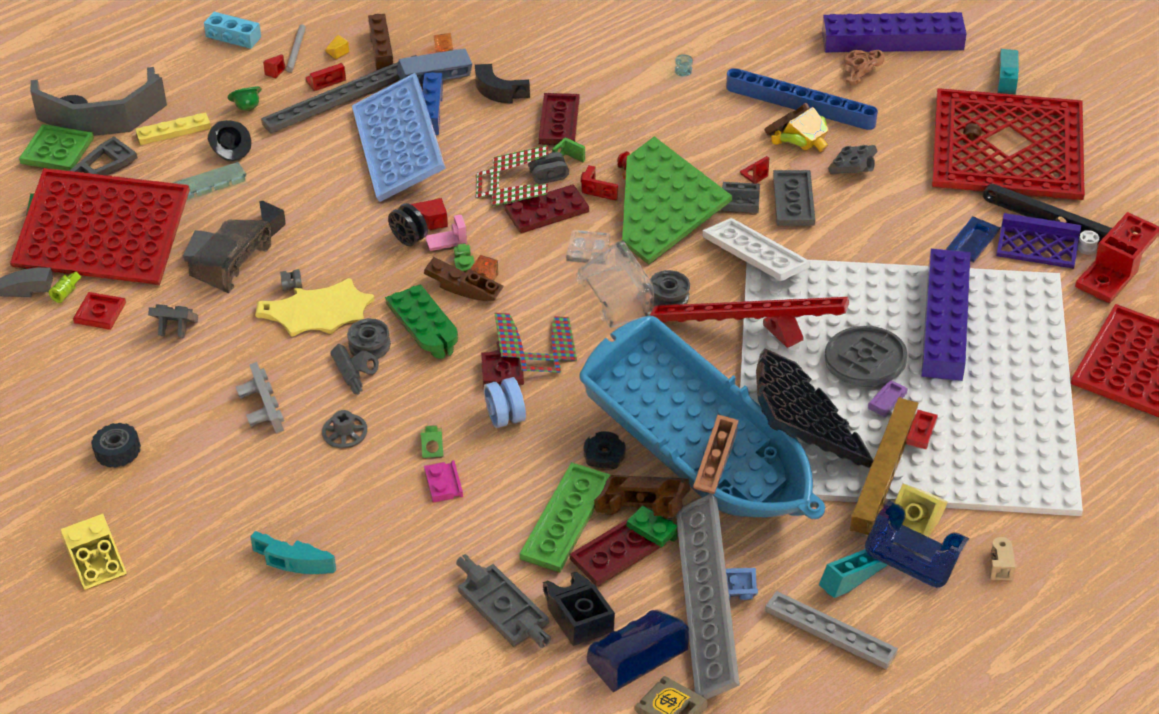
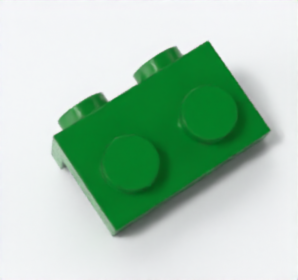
M642 506L627 520L628 528L661 548L669 540L673 542L677 540L678 526L662 516H654L653 510Z

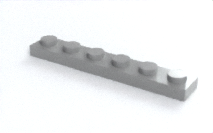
M778 591L775 592L765 607V612L886 670L897 655L898 648Z

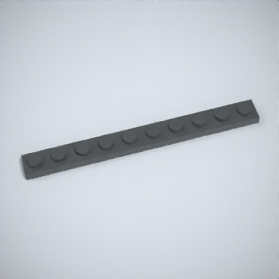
M398 62L261 118L262 125L270 133H273L400 80L397 73Z

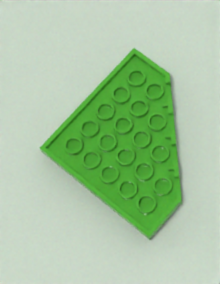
M654 136L627 156L623 245L649 265L731 202L732 195Z

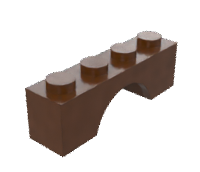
M385 14L368 15L376 71L394 64Z

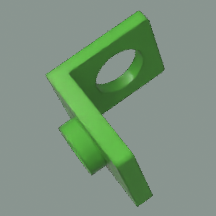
M566 137L552 149L553 153L557 152L561 147L560 153L563 156L566 154L581 162L585 161V146Z
M437 425L425 426V429H421L423 458L444 456L442 428H437ZM429 441H436L439 448L436 452L431 453L426 449V444Z

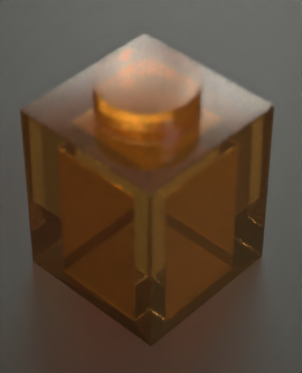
M480 255L470 268L493 281L499 274L498 260Z

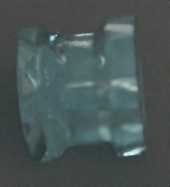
M685 54L678 55L675 59V73L679 76H689L692 74L691 65L693 64V58Z

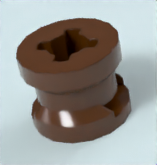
M973 123L966 125L963 130V134L970 135L967 138L971 141L977 139L975 136H981L982 133L981 127Z

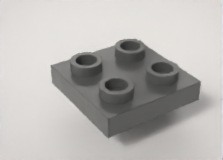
M861 145L842 148L841 152L828 167L830 174L873 171L875 167L874 156L878 152L876 146Z

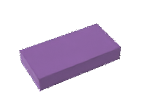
M892 380L887 382L868 403V409L886 418L894 409L898 397L903 398L907 394L908 388Z

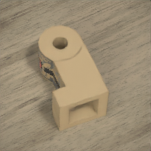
M997 537L992 544L990 579L1013 580L1015 560L1012 543L1005 537Z

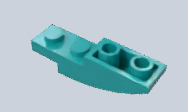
M254 531L250 536L253 551L265 556L266 565L302 574H328L336 571L335 556L328 551L317 549L309 543L297 540L291 546L287 542H281L268 534H262Z

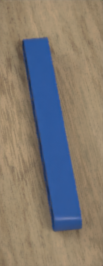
M733 68L727 71L726 89L730 92L794 110L807 103L810 108L813 107L817 111L819 116H823L826 119L866 130H872L876 127L878 110L874 106L741 69Z

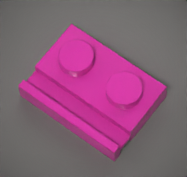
M454 460L448 464L442 462L424 466L433 503L454 499V496L460 495V497H463V490Z

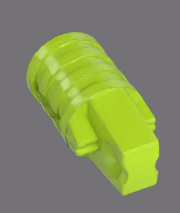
M74 272L68 277L64 275L48 291L51 299L57 303H62L76 288L75 284L81 276Z

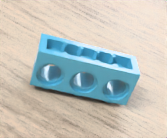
M213 12L204 22L205 34L208 38L250 49L261 38L260 24L257 22L218 12Z

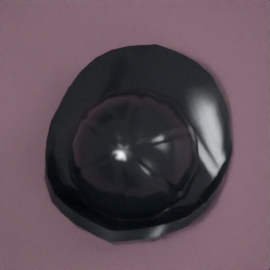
M231 120L217 122L211 127L207 138L212 150L228 161H236L245 157L250 151L252 144L248 129L241 123Z

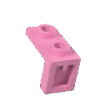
M462 215L454 216L452 231L426 236V242L430 251L454 247L457 244H467L466 226Z

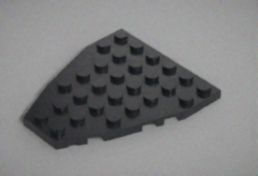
M764 348L760 353L756 368L758 402L762 408V413L768 420V425L776 431L786 432L792 438H800L808 445L814 444L825 452L835 453L841 459L846 458L858 466L863 465L870 468L874 460L862 438L857 432L851 434L850 430L846 428L849 422L837 413L839 410L822 389H815L809 383L812 379L802 370L797 362Z

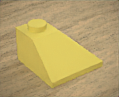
M903 483L886 523L926 541L939 523L948 501Z

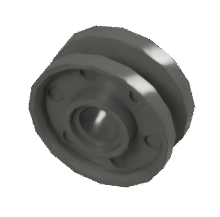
M673 270L655 273L649 281L648 298L653 306L687 304L690 295L689 279L684 274Z
M371 318L353 323L347 332L350 353L355 356L361 351H367L375 355L377 359L384 356L391 346L388 326L383 321Z

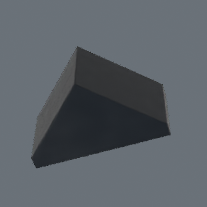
M259 201L265 240H269L286 225L284 210L265 201Z

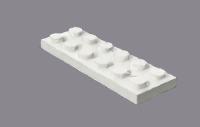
M733 218L703 230V237L779 281L786 280L810 268L809 260Z

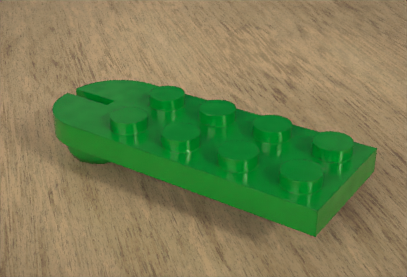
M421 284L385 297L388 307L423 350L429 351L437 359L445 358L444 349H447L449 356L453 354L454 345L458 342L457 328Z

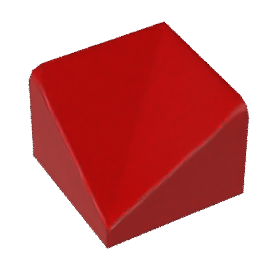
M282 54L266 59L263 62L266 76L277 78L285 70L284 56Z

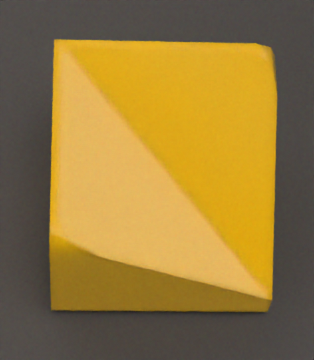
M337 35L327 46L325 52L338 59L350 52L349 42L340 35Z

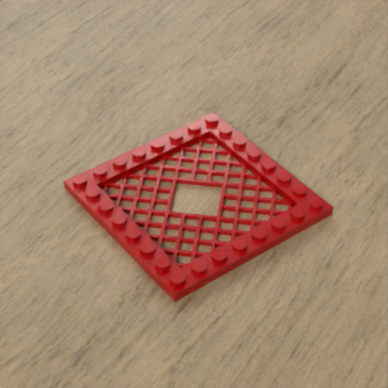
M937 88L932 187L984 191L987 185L996 184L1022 195L1084 200L1083 100ZM959 108H968V110L963 112ZM977 109H985L987 111L981 113ZM996 110L1004 111L1005 113L1000 115L996 112ZM973 112L977 116L972 118L968 114ZM1014 112H1022L1023 114L1017 116ZM992 114L995 118L991 120L986 116ZM1032 114H1040L1042 116L1036 118ZM1010 115L1014 119L1008 121L1004 117ZM1051 115H1058L1059 118L1054 119ZM964 117V118H966L968 121L965 122V123H962V122H961L960 120H958V119ZM1029 117L1032 121L1027 123L1023 119ZM982 118L986 123L981 125L977 121ZM1046 118L1050 123L1045 124L1041 120ZM1001 120L1005 124L999 126L995 122ZM1019 122L1023 126L1018 128L1014 123ZM973 123L979 125L986 134L978 137L975 136L977 139L971 141L967 138L970 135L961 134L958 131L962 128L964 129L966 125ZM1037 123L1041 128L1036 129L1032 125ZM989 125H991V126H993L995 129L992 130V131H990V130H988L986 127H988ZM1053 125H1056V126H1058L1060 129H1058L1057 131H1055V130H1053V129L1050 128V127H1052ZM1010 127L1033 144L1008 156L988 142L986 138ZM1028 128L1032 132L1030 134H1026L1023 130ZM1047 130L1051 134L1045 136L1041 132ZM1038 135L1042 139L1036 141L1032 137ZM1055 136L1058 139H1060V141L1055 143L1053 140H1051V138ZM961 140H963V141H965L967 144L964 145V146H961L960 144H958V142L961 141ZM1046 141L1051 146L1046 148L1042 143ZM979 142H982V143H984L986 146L980 148V147H979L978 145H976V144L979 143ZM953 145L958 149L953 151ZM1037 146L1041 151L1036 153L1032 148ZM973 147L976 151L971 153L967 149ZM989 148L995 151L991 155L986 152ZM1056 148L1060 152L1058 154H1054L1050 150ZM963 152L967 156L961 158L957 154ZM1029 152L1032 156L1027 158L1023 153ZM981 153L985 158L980 160L976 155ZM1047 153L1051 157L1046 160L1041 155ZM1000 155L1004 159L999 162L994 157ZM1016 157H1019V158H1021L1023 161L1017 163V162H1016L1015 160H1013V159L1016 158ZM1037 158L1041 163L1037 165L1032 160ZM973 159L976 163L970 165L966 161ZM990 160L994 165L988 166L985 162ZM1056 160L1060 164L1058 166H1055L1050 162ZM1010 162L1014 166L1008 168L1003 164ZM962 163L967 168L961 170L957 166ZM1029 164L1032 168L1027 170L1023 165ZM981 165L985 170L980 172L976 167ZM1047 165L1051 169L1046 172L1041 167ZM1000 167L1004 171L998 173L994 169ZM1019 169L1023 173L1017 175L1013 171ZM1037 170L1041 175L1037 177L1032 172ZM1056 172V173H1058V174L1061 175V176L1058 177V178H1055V177H1053V176L1050 175V174Z

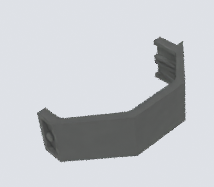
M147 67V82L143 86L120 100L72 104L40 91L38 79L31 80L30 92L37 120L52 126L92 132L93 136L131 132L167 106L162 77H159V74H155L154 67Z

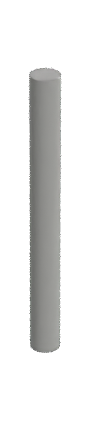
M303 24L298 28L287 64V72H293L306 26Z

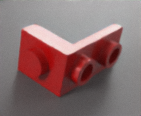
M588 165L586 171L581 174L582 193L616 201L618 199V185L596 180V167Z

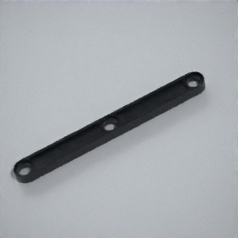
M996 184L987 185L982 193L983 198L987 202L1026 217L1061 222L1058 217H1063L1066 223L1081 225L1080 234L1083 231L1097 233L1099 236L1098 244L1112 229L1106 225ZM988 190L993 191L996 196L990 195Z

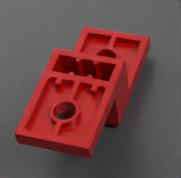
M1127 212L1099 242L1095 261L1078 278L1075 287L1110 304L1138 272L1142 254L1159 236V226Z

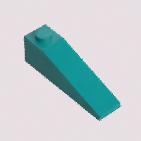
M1001 49L997 93L1016 95L1019 73L1018 50Z
M884 542L827 564L819 586L833 598L850 592L896 560L899 554Z

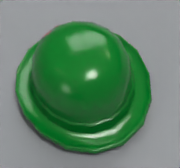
M255 86L238 89L229 93L227 98L229 101L235 102L238 109L242 111L252 110L259 104L258 94L262 88Z

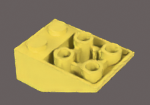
M103 514L61 529L62 540L84 590L127 574Z

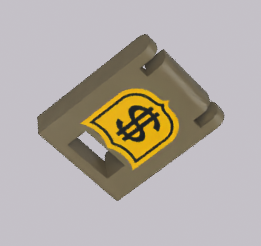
M663 676L660 682H657L640 700V703L634 706V709L638 714H680L689 704L690 712L688 714H701L708 707L706 698Z

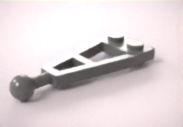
M113 136L95 148L70 171L106 175L126 166L138 157L134 150ZM104 153L114 160L95 170L89 166Z

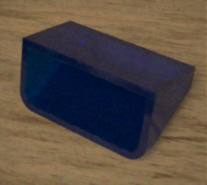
M651 610L638 620L631 621L622 629L611 632L604 639L593 642L588 648L587 663L614 693L687 651L689 627L683 620L661 610Z

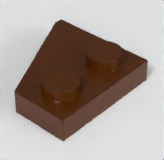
M807 103L803 104L793 112L767 126L764 129L765 132L769 135L777 130H784V125H788L790 121L809 110L810 107Z

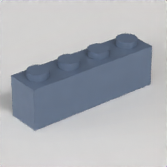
M456 49L399 59L397 73L400 80L415 73L419 83L423 84L424 73H442L443 80L470 76L472 62L466 49Z

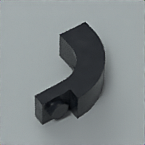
M492 64L475 65L476 87L484 97L500 103H513V99L530 98L529 79L503 80L495 76Z

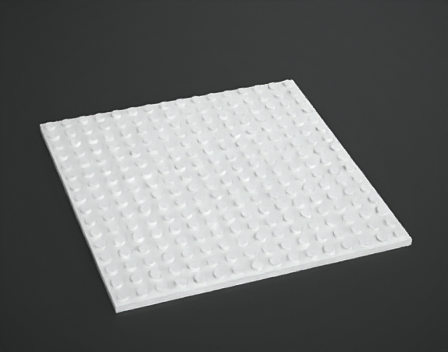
M809 260L810 268L786 280L779 281L747 262L745 301L848 297L849 306L846 314L838 316L825 314L817 317L813 315L795 317L804 339L789 348L783 345L763 326V319L767 317L761 319L744 318L740 389L747 386L749 397L759 404L756 368L760 353L764 348L797 362L802 370L812 379L809 383L815 389L821 388L839 410L837 413L849 422L846 428L850 430L851 434L857 432L860 435L873 460L893 410L885 418L869 410L868 403L886 383L875 386H858L838 379L826 366L825 348L828 341L835 334L856 326L883 328L894 333L904 342L907 349L906 367L892 381L908 388L907 394L903 399L918 402L917 410L937 414L938 419L927 449L906 444L884 504L894 505L900 488L904 483L948 501L946 508L1082 516L1083 508L1060 273L970 268L966 364L963 381L921 377L928 266ZM797 438L811 466L813 493L824 501L857 502L870 468L863 465L858 466L849 459H841L835 453L825 452L814 444L808 445L802 439Z

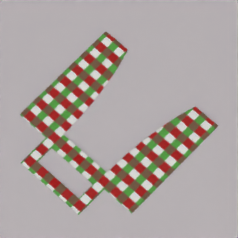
M548 145L494 157L493 169L477 172L476 198L492 195V206L547 195L548 184L522 185L499 189V171L547 156ZM491 173V191L482 193V177L485 174Z

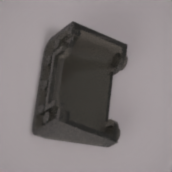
M229 219L223 222L221 228L189 259V276L230 293L234 288V285L231 284L233 277L239 276V267L256 249L267 252L271 247L270 223L264 220Z

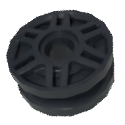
M404 203L388 215V222L392 233L402 244L413 246L418 240H422L427 236V223L419 210L413 205Z

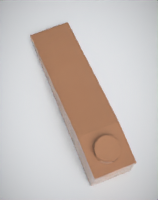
M717 415L693 489L715 494L737 435L739 420Z

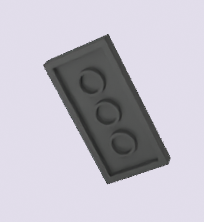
M773 170L777 226H815L811 171Z

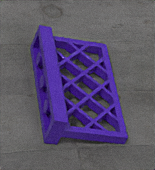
M1004 213L996 256L1074 269L1081 225ZM1004 232H1012L1016 235L1009 238ZM1024 235H1031L1035 238L1028 241ZM1018 238L1024 243L1019 247L1013 243ZM1049 238L1053 239L1054 241L1050 244H1047L1043 239ZM1039 241L1043 247L1036 250L1032 244ZM1063 241L1074 242V244L1067 248ZM1009 244L1013 250L1008 252L1001 249ZM1059 245L1063 250L1056 253L1052 247ZM1028 247L1033 253L1027 255L1021 250ZM1047 250L1052 256L1046 258L1041 253ZM1067 253L1071 258V262L1064 261L1060 257Z

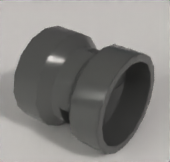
M300 269L293 270L292 272H280L283 291L293 287L302 288Z

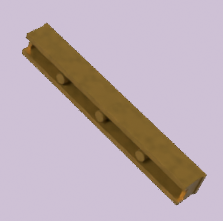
M898 397L852 514L850 531L872 535L905 449L906 439L916 415L918 402Z

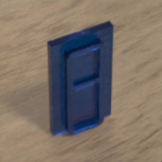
M972 216L946 250L971 252L970 261L974 263L1000 231V227Z

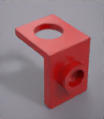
M766 156L741 170L740 174L752 183L757 184L768 177L770 158ZM753 170V176L749 175L748 172Z

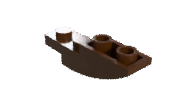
M433 257L424 269L425 275L441 282L440 288L470 299L495 301L504 287L471 269L464 272L436 257Z

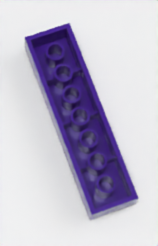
M962 12L823 15L822 24L825 53L850 52L853 50L865 52L880 50L882 52L964 50L967 35Z
M931 248L928 265L921 377L963 381L966 364L971 252Z

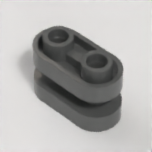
M559 152L548 153L547 156L528 163L532 177L538 184L563 180L569 175V168L565 163L563 155Z

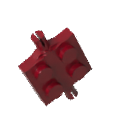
M499 341L496 343L497 350L481 352L483 387L485 384L497 382L501 386L503 379L511 377L517 380L518 385H524V374L521 370L520 358L501 357Z

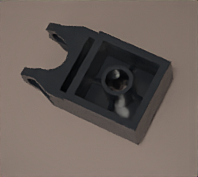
M572 572L571 586L559 587L550 581L543 582V592L547 599L548 610L573 646L614 632L615 612L595 584H591L587 578L578 572Z

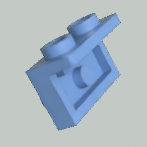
M756 568L726 569L729 600H731L730 596H739L740 600H751L753 596L758 594Z

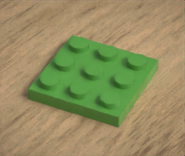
M42 124L19 157L20 164L70 171L77 165L94 139L93 133Z

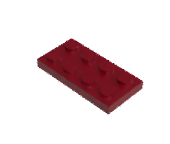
M544 93L538 138L539 144L557 145L565 137L574 142L576 141L580 94Z
M572 184L549 191L547 195L505 205V211L521 234L588 213L589 205L575 185Z
M627 520L570 553V560L597 587L661 547L628 528Z

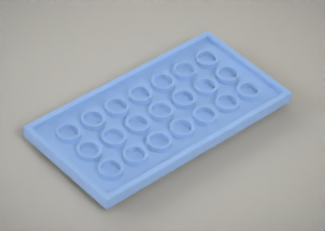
M415 73L352 105L374 191L379 202L446 169L419 79Z

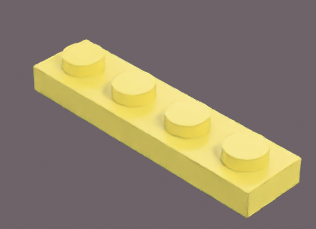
M205 112L159 124L143 126L142 128L135 129L139 144L144 145L211 129V124Z

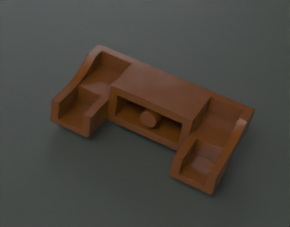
M611 475L607 479L601 494L594 500L596 513L613 515L622 506H645L653 508L654 516L672 518L683 508L682 499L690 491L689 478Z

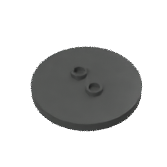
M856 326L840 331L828 341L825 348V363L828 370L835 377L846 383L858 386H875L887 383L903 372L907 363V349L904 342L897 335L886 329L875 326Z

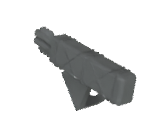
M337 344L331 350V356L347 385L351 386L353 394L359 395L363 391V383L359 379L361 377L359 371L369 375L375 374L379 367L378 359L367 351H361L353 358H350L345 347ZM369 359H372L374 363L372 370H369L367 367Z

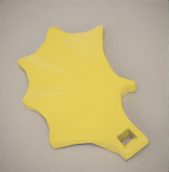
M348 278L343 282L322 289L303 290L295 288V295L287 299L258 301L255 316L281 323L291 337L308 330H320L333 334L343 324L355 323L364 319L363 312L367 305L374 302V295L358 291L354 287L352 279Z

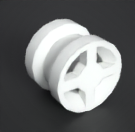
M1083 231L1079 237L1078 250L1083 254L1092 255L1097 251L1099 236L1093 231Z

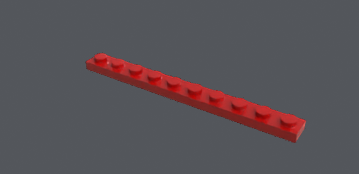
M828 297L654 306L650 316L658 318L663 323L668 321L686 322L689 320L702 322L712 319L722 321L724 319L742 320L744 318H781L783 316L801 317L803 315L817 317L825 314L838 316L846 314L849 298Z

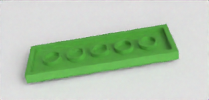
M571 462L519 554L520 560L560 573L595 510L594 500L601 494L607 479L611 475Z

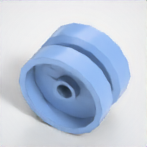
M514 377L503 379L501 386L497 382L484 385L487 410L495 428L507 426L509 419L513 423L525 421V404L520 387Z

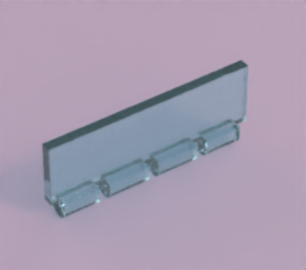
M236 162L173 183L189 185L188 200L194 198L195 192L197 196L212 192L211 187H214L216 191L229 187L230 181L232 185L245 182L246 172L240 163Z

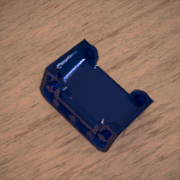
M889 500L879 512L865 543V551L872 558L932 587L939 588L944 586L958 563L969 538L954 532L948 534L943 543L935 541L902 525L906 516L905 510L899 504Z

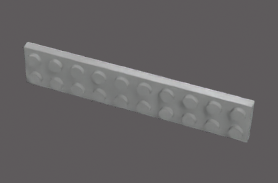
M713 494L683 506L676 514L695 693L706 699L740 686L718 501Z

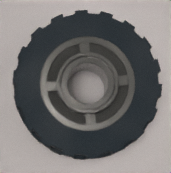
M112 423L104 426L94 434L91 441L96 460L101 465L115 468L124 466L129 462L131 463L141 451L137 431L127 423Z

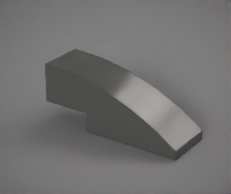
M51 267L25 269L1 277L0 296L31 297L33 292H48L53 282Z

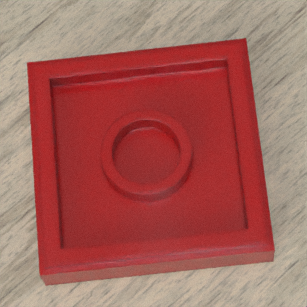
M88 292L73 317V321L75 324L111 330L123 310L126 300L121 297Z

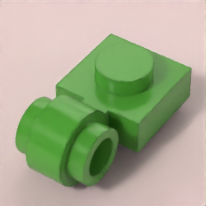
M465 243L457 244L454 247L455 267L464 272H467L469 269L476 272L470 246L465 245Z

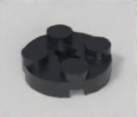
M608 431L597 432L592 438L589 436L583 446L586 463L591 467L618 468L620 462L625 458V442H622L617 434ZM603 448H607L606 452L600 450H603Z

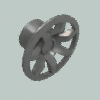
M340 410L326 421L322 428V436L333 447H353L362 442L366 437L368 431L367 424L360 416L352 414L347 410ZM355 420L359 421L362 425H355ZM326 430L334 433L328 438ZM363 430V433L360 437L354 432ZM341 436L342 444L334 443L333 440ZM347 436H350L353 440H356L352 443L346 444Z

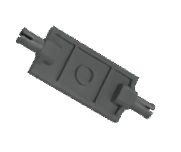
M466 554L462 555L463 558L459 557L457 559V566L467 574L465 582L458 585V592L513 647L529 636L540 648L550 643L551 637L541 629L549 624V617L494 564L487 568L476 565Z

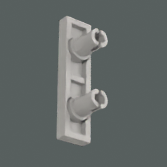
M257 362L252 363L249 366L254 376L253 380L236 386L240 399L256 392L261 394L264 402L263 408L246 414L251 427L269 420L277 434L284 431L281 422L285 420L281 411H276L279 405L275 396L271 397L270 395L274 393L270 382L265 383V380H268L265 369H260Z

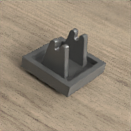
M156 304L155 308L149 307L148 315L159 319L158 335L165 336L168 320L178 321V337L180 338L185 337L187 322H198V314L193 313V309H188L187 307L175 306V309L167 305Z

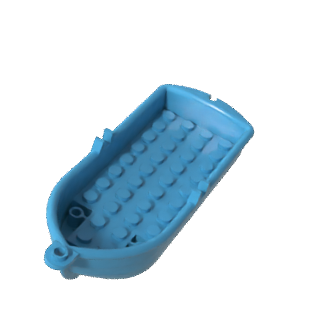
M645 316L626 323L610 333V336L615 341L610 342L607 338L603 339L590 354L579 375L581 382L585 385L588 397L679 478H689V484L692 489L717 415L739 420L737 435L715 494H713L717 498L719 511L739 517H776L788 514L791 516L805 515L810 519H819L824 515L825 504L813 493L811 466L797 438H792L781 430L776 431L768 425L766 416L761 411V406L749 397L747 386L740 389L735 385L736 377L734 375L728 379L658 318ZM693 489L702 498L711 494L701 490Z

